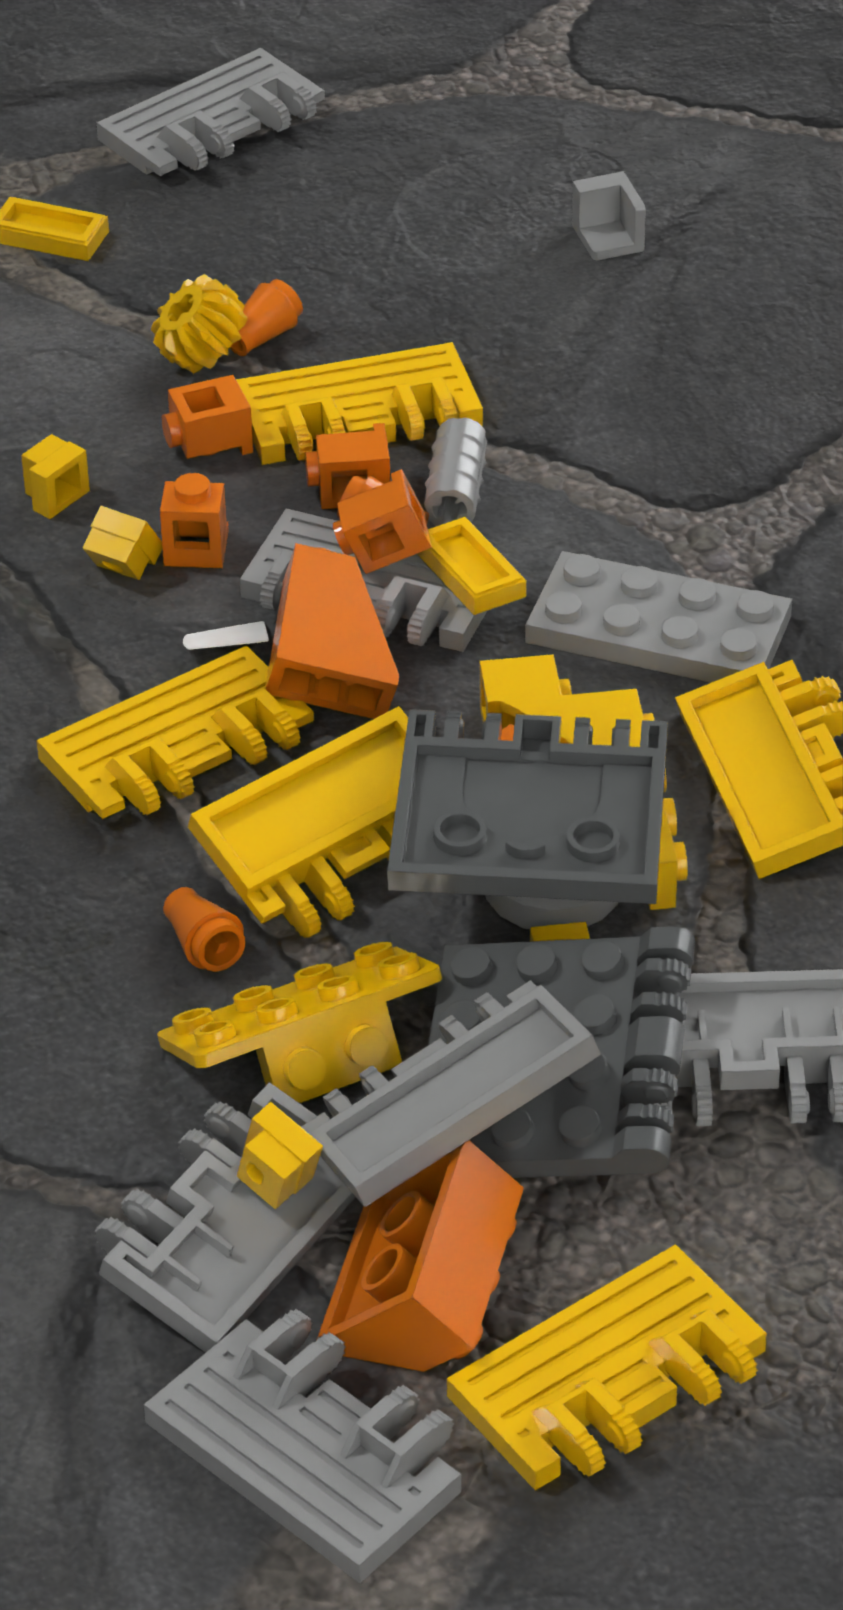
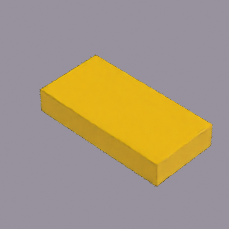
M9 197L0 209V244L89 261L109 233L108 216L16 197Z
M466 517L428 529L432 548L417 553V555L473 615L526 597L527 580Z

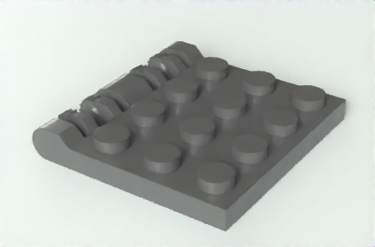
M410 709L387 869L388 890L656 904L668 721L642 720L640 747H630L631 720L616 719V726L612 728V743L610 746L592 745L593 727L590 725V718L585 717L575 718L573 744L561 743V716L516 714L513 741L501 740L502 713H487L486 720L483 722L482 739L464 738V721L461 711L446 712L443 737H436V710Z
M651 927L640 937L445 945L441 966L443 979L438 984L428 1045L439 1038L447 1044L440 1032L438 1023L450 1015H453L457 1021L461 1022L468 1031L480 1024L481 1020L477 1015V1009L474 1004V1000L487 992L505 1008L510 1004L506 995L531 980L536 986L542 985L593 1035L601 1053L600 1056L471 1138L470 1141L512 1178L652 1174L666 1170L670 1161L672 1144L670 1133L673 1132L674 1114H671V1110L666 1109V1106L659 1105L661 1103L668 1104L669 1101H674V1097H677L678 1079L675 1076L679 1074L685 1032L683 1020H686L687 1002H684V998H680L679 994L675 995L674 993H681L683 990H687V986H690L691 969L689 968L693 963L695 947L693 934L680 927Z

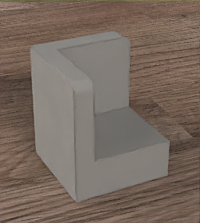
M624 171L573 181L572 227L591 258L598 261L643 252L645 249L646 209Z

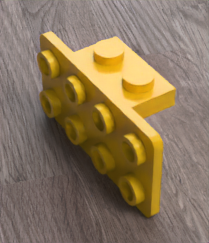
M391 942L373 943L354 952L355 960L335 967L324 963L303 968L294 974V982L275 989L268 985L245 989L233 996L234 1004L211 1012L210 1008L204 1007L182 1012L172 1018L173 1026L159 1031L157 1036L161 1048L195 1068L210 1067L256 1050L265 1085L270 1082L298 1103H302L329 1093L334 1089L361 1081L359 1073L370 1066H374L378 1072L382 1073L402 1063L386 1002L440 982L443 979L438 964L417 956L416 953L408 952L399 947H393Z

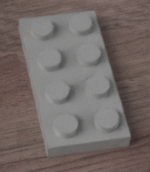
M562 551L525 625V643L712 683L761 662L765 663L767 669L770 668L791 619L792 599L767 594L763 591L709 582L701 578H690L652 570L643 566H632L594 558L590 555Z

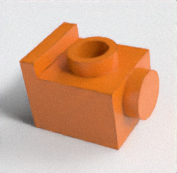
M234 375L168 389L169 413L162 415V428L169 448L181 446L187 459L214 455L220 451L237 447L242 455L253 453L251 406Z
M385 423L373 424V431L316 435L317 451L305 452L308 487H319L321 509L338 508L337 503L340 502L350 480L356 475L364 479L373 476L383 484L390 482V456Z
M402 469L391 473L392 481L337 503L340 520L333 523L337 542L345 555L355 554L365 574L432 548L425 512Z
M199 473L181 475L175 482L165 481L160 507L164 566L223 568L229 532L228 522H226L224 483H210L206 476ZM181 537L209 538V542L180 541Z

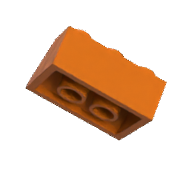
M468 1140L368 1206H363L318 1337L330 1332L345 1342L344 1357L421 1372L432 1369L453 1358L461 1359L468 1355L482 1337V1320L490 1295L495 1290L500 1279L498 1269L507 1241L514 1233L517 1225L515 1215L524 1187Z

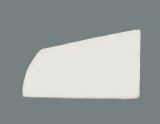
M259 621L186 634L183 638V645L188 650L268 642L269 638L265 622Z

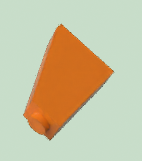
M295 543L283 579L265 689L272 696L304 701L307 704L375 719L388 712L398 687L399 673L356 558L332 552L326 548Z

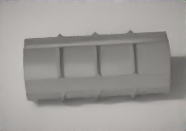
M451 418L443 422L437 430L436 440L431 447L433 456L428 465L430 473L429 478L425 482L427 490L424 507L426 512L429 513V521L435 526L462 517H466L472 522L475 517L477 504L481 500L479 489L484 481L482 471L487 463L485 460L487 447L486 431L478 422L470 418Z

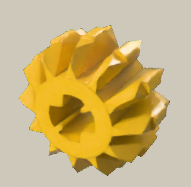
M205 274L197 277L194 282L187 279L183 282L181 289L175 294L170 292V299L167 303L157 309L160 317L153 322L151 331L155 335L153 343L160 349V353L172 364L176 363L193 374L200 371L203 367L211 369L215 366L217 359L222 355L228 356V349L231 345L241 339L238 331L245 326L248 319L243 313L245 305L227 284L223 285L217 279L213 280Z

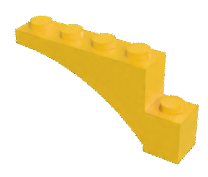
M554 654L480 661V710L482 721L486 720L487 713H502V729L510 724L515 725L516 714L561 716V743L573 744L575 718L585 717L590 718V725L593 727L592 745L611 746L612 728L616 726V719L631 720L630 747H640L642 720L654 721L652 713L643 714L637 689L572 694L569 678L559 679ZM665 768L664 793L666 792V788H667L666 768ZM663 798L656 904H648L650 910L676 908L677 881L687 880L688 876L684 842H673L672 836L677 834V817L673 798Z

